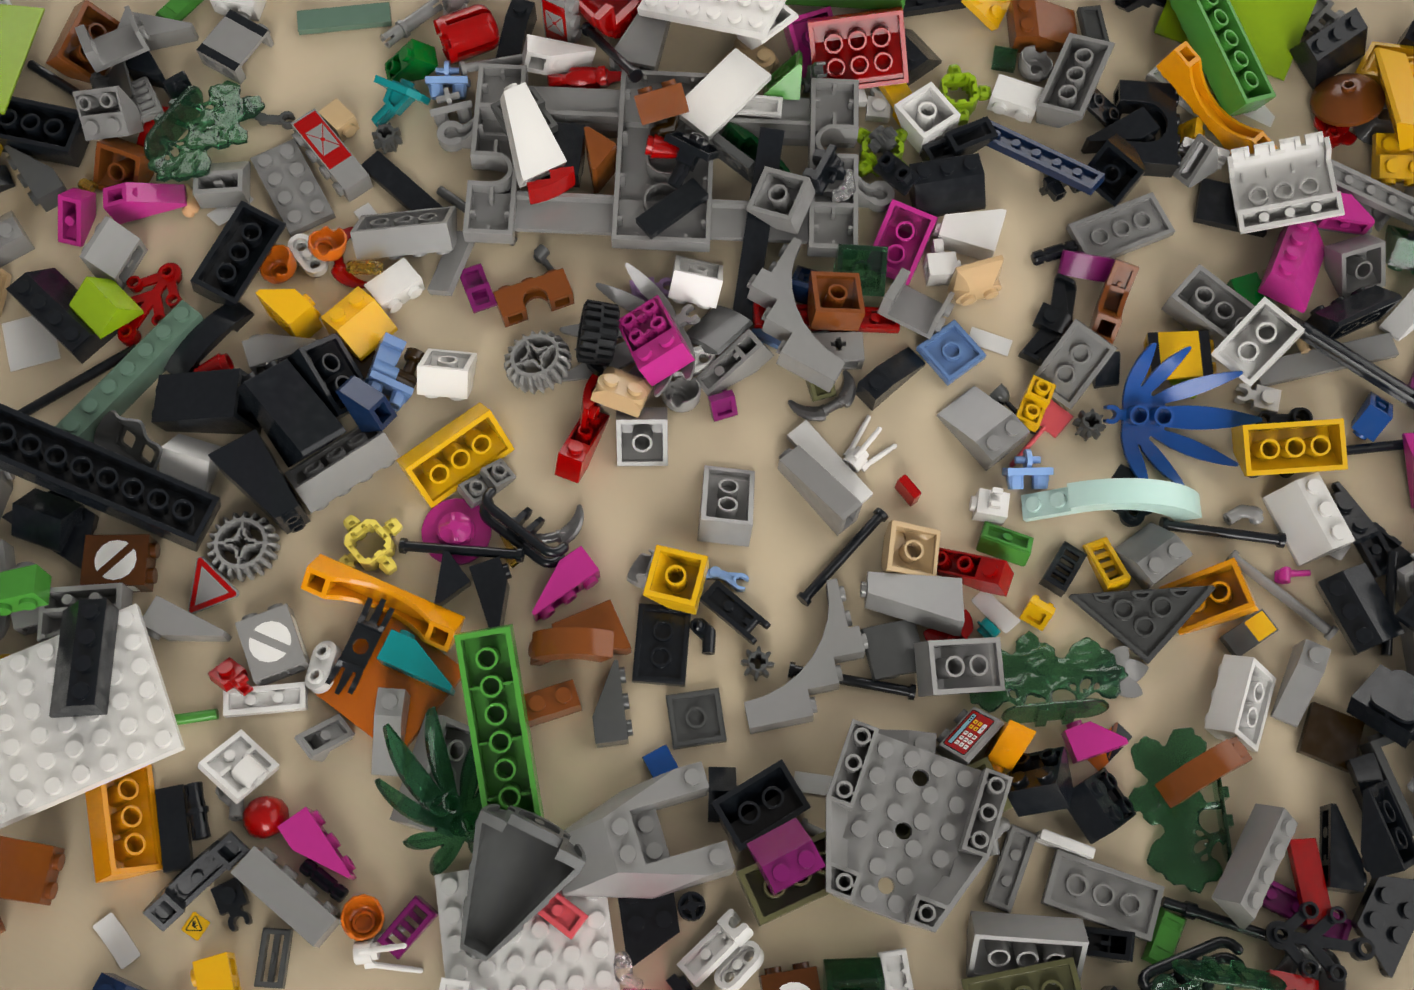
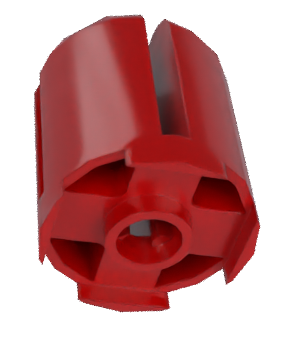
M475 4L433 20L436 34L439 35L443 46V53L446 59L450 60L451 64L490 52L499 45L497 23L491 11L485 5Z

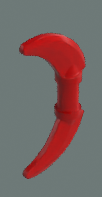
M353 227L343 229L347 235V242L351 238L350 232ZM343 255L334 261L331 274L338 282L351 288L358 286L365 288L364 284L367 282L358 279L348 271Z

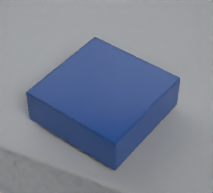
M667 745L642 757L652 778L679 768Z

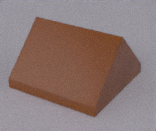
M587 126L584 127L586 155L594 194H597L615 174L617 143Z

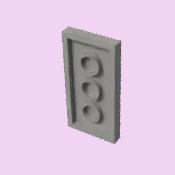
M294 139L250 158L280 217L286 223V228L291 237L336 218Z
M1153 192L1072 222L1066 228L1071 239L1075 240L1079 252L1111 258L1119 257L1173 236L1175 232Z
M1056 849L1041 904L1113 930L1135 932L1136 938L1151 942L1165 887Z

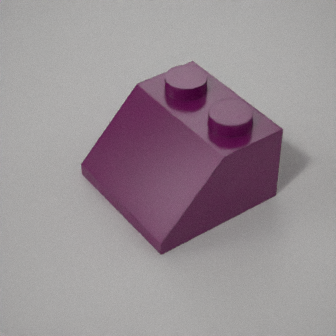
M797 818L746 844L773 896L826 866L812 839Z

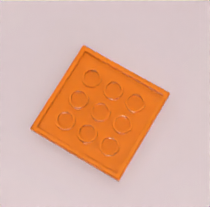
M382 612L377 626L381 625L386 613ZM391 617L354 693L349 694L348 690L356 675L355 672L352 673L339 695L335 694V690L345 670L342 667L328 691L322 694H314L373 738L374 712L378 687L406 689L411 697L404 753L419 734L425 714H434L450 694L384 666L377 660V656L391 629L397 632L403 629L416 636L414 639L453 688L461 681L459 665L436 647L422 642L409 627L396 618ZM358 639L353 645V651L357 654H364L369 648V644L365 639Z

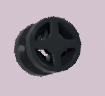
M697 892L683 894L678 902V912L687 921L699 920L706 909L704 898Z

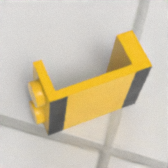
M1209 330L1147 333L1143 342L1144 350L1149 344L1157 343L1150 368L1146 375L1147 377L1165 359L1188 346L1192 347L1190 352L1166 380L1193 379L1217 372L1216 362H1212L1211 353L1214 351V341L1209 339Z

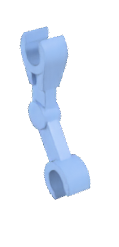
M718 566L708 569L705 579L724 581L737 592L745 591V587L737 585L736 581L738 579L749 582V577L746 574L726 572Z

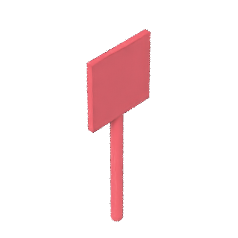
M1051 399L1040 424L1041 428L1017 456H1023L1024 449H1030L1044 431L1056 438L1074 416ZM1014 459L1009 464L1010 467H1014L1016 465L1014 463Z

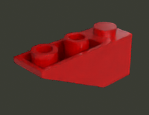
M599 412L595 421L591 420L586 428L581 427L580 419L578 420L558 452L555 475L575 483L580 482L590 464L610 415Z
M939 547L937 575L962 578L963 585L982 592L1007 597L1014 572L1006 560Z

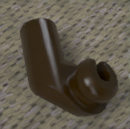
M680 116L667 118L666 123L652 127L650 135L654 136V134L665 138L666 133L676 131Z

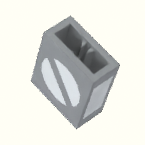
M282 603L274 604L268 607V611L260 614L251 613L245 615L241 621L235 623L253 682L258 686L268 685L308 669L310 660L294 612L287 603L284 605Z

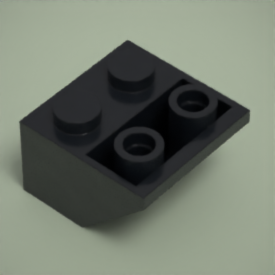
M1065 747L1048 748L1028 754L1023 753L1009 776L1013 777L1008 798L1017 816L1022 817L1070 808L1073 784Z
M1106 768L1101 769L1073 787L1070 808H1068V811L1090 844L1114 832L1136 815L1132 802L1123 795L1117 786L1115 777L1108 773Z

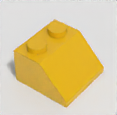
M359 286L321 316L328 334L331 335L337 332L347 350L360 361L378 347L379 341L386 332L393 335L398 330L376 300Z
M259 289L255 292L268 316L290 336L311 338L323 327L319 319L321 314L314 307L316 305L315 302L306 293L301 295L296 289Z
M656 545L643 596L669 609L696 615L709 568L708 556Z

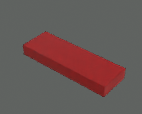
M1316 838L1291 839L1287 851L1299 906L1310 901L1319 908V915L1314 919L1305 920L1303 926L1315 925L1326 915L1327 910L1331 908ZM1306 906L1305 911L1311 916L1312 910L1309 906Z

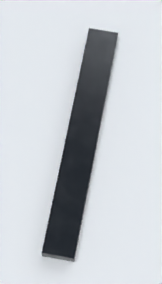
M760 127L750 199L764 167L779 169L785 130ZM748 212L733 310L744 315L753 323L752 306L754 302L747 299L750 290L747 288V284L753 274L758 275L762 267L764 268L770 225Z

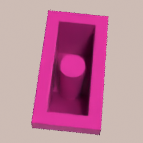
M71 188L58 194V242L82 247L96 218V193Z
M1341 192L1345 215L1317 220L1316 223L1317 228L1364 235L1375 224V219L1352 194Z
M1081 720L1071 722L1066 725L1067 730L1061 733L1073 764L1122 748L1128 744L1127 738L1091 721L1084 724Z

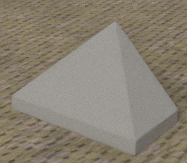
M1198 134L1173 176L1191 188L1218 170V146L1202 134Z

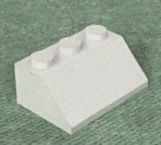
M1319 472L1295 480L1262 498L1279 532L1286 534V546L1297 567L1344 549L1356 541Z
M1224 654L1222 663L1218 667V679L1211 693L1212 701L1209 712L1205 716L1204 728L1215 738L1222 741L1237 736L1247 750L1258 752L1277 678L1254 657Z

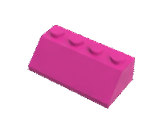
M1305 222L1284 226L1278 236L1258 289V293L1301 313L1306 311L1325 256L1324 244L1315 223Z

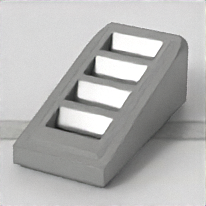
M144 76L131 82L134 88L132 101L138 107L142 123L163 116L165 112L149 79Z

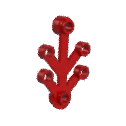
M166 263L159 268L156 274L141 279L138 276H131L127 279L126 285L134 293L142 291L144 287L156 285L150 291L130 297L137 305H141L140 308L144 314L118 329V338L124 345L131 346L132 344L136 345L139 343L141 333L138 328L152 308L154 316L151 322L154 326L166 316L162 294L166 288L169 294L165 302L171 309L183 300L178 290V284L182 280V269L176 263Z

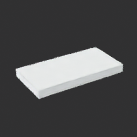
M735 48L685 96L689 112L680 114L679 119L710 141L771 80L772 75Z

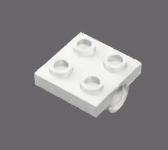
M242 729L198 762V769L236 804L277 772L280 766Z

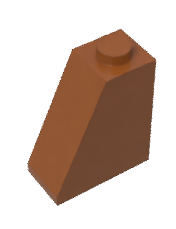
M611 600L551 624L552 628L586 627L614 631L613 655H628L632 653L630 643Z

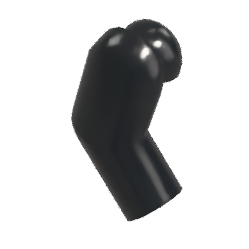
M694 618L690 622V629L702 640V654L714 655L716 630L703 618Z

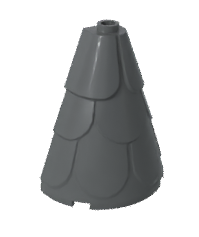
M499 804L484 806L475 824L472 861L469 864L468 891L463 904L460 949L464 950L473 959L487 961L521 932L524 924L548 905L550 900L581 872L586 863L584 850L579 844L573 846L569 842L571 836L566 831L535 813L509 805L507 810L499 809Z

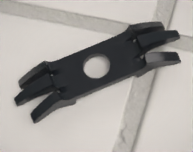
M367 598L357 624L334 669L325 682L330 685L339 674L341 668H345L335 694L339 695L353 672L356 675L348 693L353 694L358 686L379 639L395 610L390 607L381 625L377 626L386 603L385 599H381L370 620L366 621L373 599ZM358 639H365L369 644V648L364 654H357L353 651V643Z

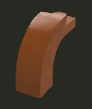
M1116 258L1108 278L1104 282L1089 327L1111 344L1114 343L1122 324L1123 309L1139 271V266Z
M557 627L535 631L532 633V641L528 647V655L531 657L530 665L542 666L548 662L561 659H578L594 662H603L613 658L614 631L586 627Z
M1235 736L1231 739H1226L1187 762L1156 783L1155 787L1169 807L1173 808L1221 777L1247 764L1252 760V757L1247 752L1246 747Z

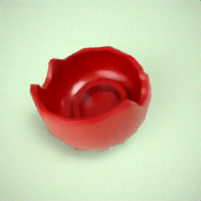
M262 796L253 799L248 803L243 812V826L250 836L259 839H267L281 833L278 826L289 819L287 805L282 799L273 796Z

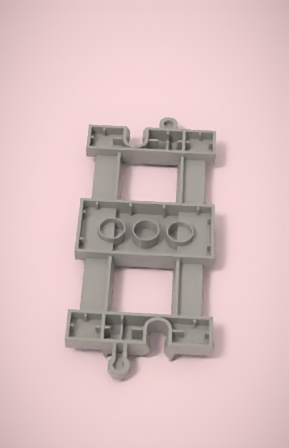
M479 63L474 117L463 125L454 120L446 121L437 130L439 144L445 151L457 152L462 148L471 149L470 158L473 170L500 171L506 174L498 181L468 180L463 224L465 242L514 244L515 232L608 235L611 236L612 248L710 252V240L743 241L748 213L746 208L749 201L712 199L713 160L705 161L701 158L693 172L689 171L683 184L694 178L709 194L708 199L652 240L636 224L635 218L676 190V188L668 184V180L677 161L675 158H650L649 155H645L646 142L651 128L666 123L667 118L642 125L634 95H638V89L652 85V89L655 90L662 88L661 82L675 79L676 83H682L686 96L709 73L641 70L643 73L642 79L637 83H633L629 80L628 74L622 69L620 90L534 86L545 101L546 110L556 122H576L585 125V127L589 126L607 138H617L614 195L563 193L550 200L530 205L528 191H520L517 183L508 137L491 109V104L500 100L504 88L512 83L519 85L526 82L528 86L527 65ZM811 78L810 98H800V100L783 99L781 119L735 115L729 122L741 126L758 138L760 127L785 130L783 145L808 146V167L816 169L817 166L812 161L816 149L825 150L823 147H828L829 144L836 145L837 148H854L857 143L859 130V80ZM679 119L676 131L691 134V132L697 133ZM727 124L718 132V134H722ZM704 139V141L714 145L712 139L710 141ZM836 153L841 161L844 162L845 178L841 181L835 180L833 184L829 183L823 195L816 194L815 192L797 235L770 226L768 242L790 243L793 237H796L802 241V244H807V256L856 258L858 252V207L869 208L874 212L887 211L895 196L894 188L886 181H874L869 184L858 176V154Z

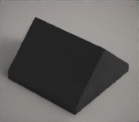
M35 488L13 503L11 535L62 553L85 506Z

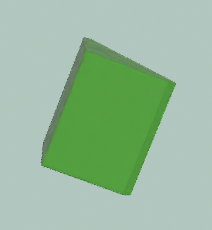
M800 50L771 74V80L764 86L763 95L783 97L786 100H800L802 78V52Z

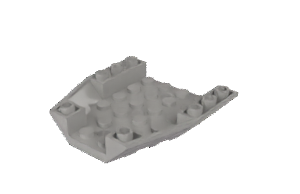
M852 719L826 796V892L849 904L891 920L935 933L988 861L1013 777L989 768H985L982 771L882 735L878 733L879 728ZM916 771L925 773L927 776L926 785H916L912 779L913 773ZM898 824H905L909 827L910 836L908 839L903 840L896 835L895 829ZM881 878H889L892 881L893 890L890 894H884L879 890L878 882Z

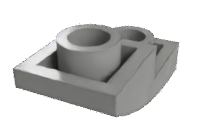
M500 458L481 468L478 475L458 484L457 491L472 509L482 503V495L487 488L495 487L498 493L513 482L516 476L504 460Z

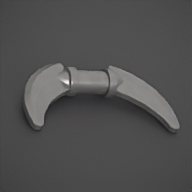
M844 370V385L840 394L834 400L818 407L803 406L793 400H789L788 404L793 412L803 419L825 421L826 416L834 410L851 406L856 395L855 381L851 374Z
M577 505L574 516L561 530L546 534L535 533L534 535L545 544L554 542L570 543L579 534L583 525L584 512L582 505Z

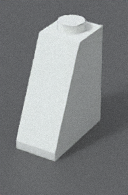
M995 209L945 214L942 223L937 222L933 236L937 237V239L943 238L944 249L956 251V253L980 260L991 258L996 250L1007 210Z

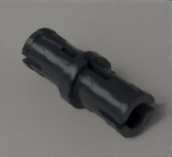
M194 782L184 785L188 807L186 816L189 817L191 824L192 841L211 837L207 816L209 806L205 804L203 783Z

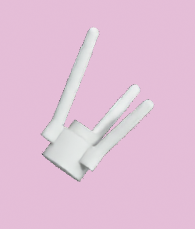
M870 415L866 416L851 445L843 454L845 456L843 461L856 473L860 469L865 472L869 466L897 448V444L894 443L867 460L869 454L866 449L881 432V427H877L861 447H856L871 419Z
M403 926L397 928L401 932L406 931ZM383 933L377 934L373 939L354 942L353 959L355 965L364 964L365 969L378 968L423 973V968L375 961L380 959L381 952L405 949L407 947L406 943L380 946L379 942L376 941Z

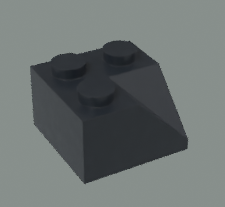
M1118 133L1105 142L1088 164V166L1105 173L1103 183L1095 191L1114 207L1128 196L1146 171L1136 148Z

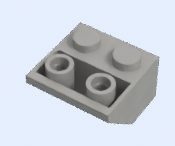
M119 85L72 92L86 141L130 136L144 131L138 107Z
M250 161L200 164L193 172V195L201 209L236 207L241 200L250 204Z
M105 216L102 222L96 226L92 238L84 245L79 257L95 277L112 279L124 290L127 279L134 274L148 249L139 237L112 218Z

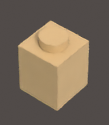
M337 98L318 112L342 142L354 136L356 131L360 129L355 115Z

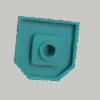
M378 75L375 76L373 82L387 89L383 99L386 104L371 119L377 127L378 125L387 124L396 114L400 116L414 101L429 105L431 98L416 90L414 83L402 78L398 82L395 80L390 81Z

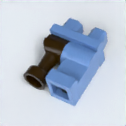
M386 332L379 341L364 382L389 396L388 401L395 411H399L413 394L417 383L414 373L424 353L416 348H407L404 355L406 364L403 370L396 367L407 342Z

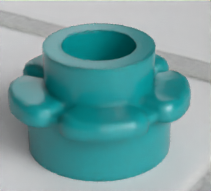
M987 617L981 622L977 621V624L980 626L977 631L984 638L996 637L1001 633Z

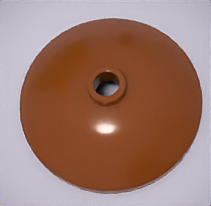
M1357 73L1338 74L1322 81L1313 90L1310 98V108L1313 114L1326 124L1338 127L1358 126L1373 120L1381 113L1385 105V91H1383L1382 86L1376 80L1366 75Z

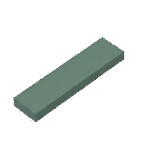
M381 2L297 11L299 35L392 26L390 3Z

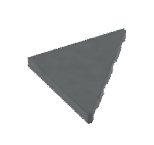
M1209 585L1071 594L1068 598L1146 664H1149L1214 591L1215 587Z

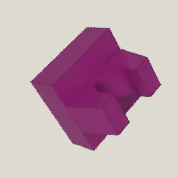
M725 389L721 393L708 396L711 416L714 422L738 415L735 395L732 389Z

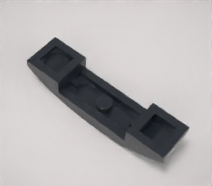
M240 302L237 306L224 304L206 317L188 334L172 354L164 369L170 374L194 372V369L200 366L199 363L232 330L238 332L254 316V313Z
M230 830L199 854L171 880L144 909L143 914L164 932L185 912L186 907L223 872L231 870L251 849Z

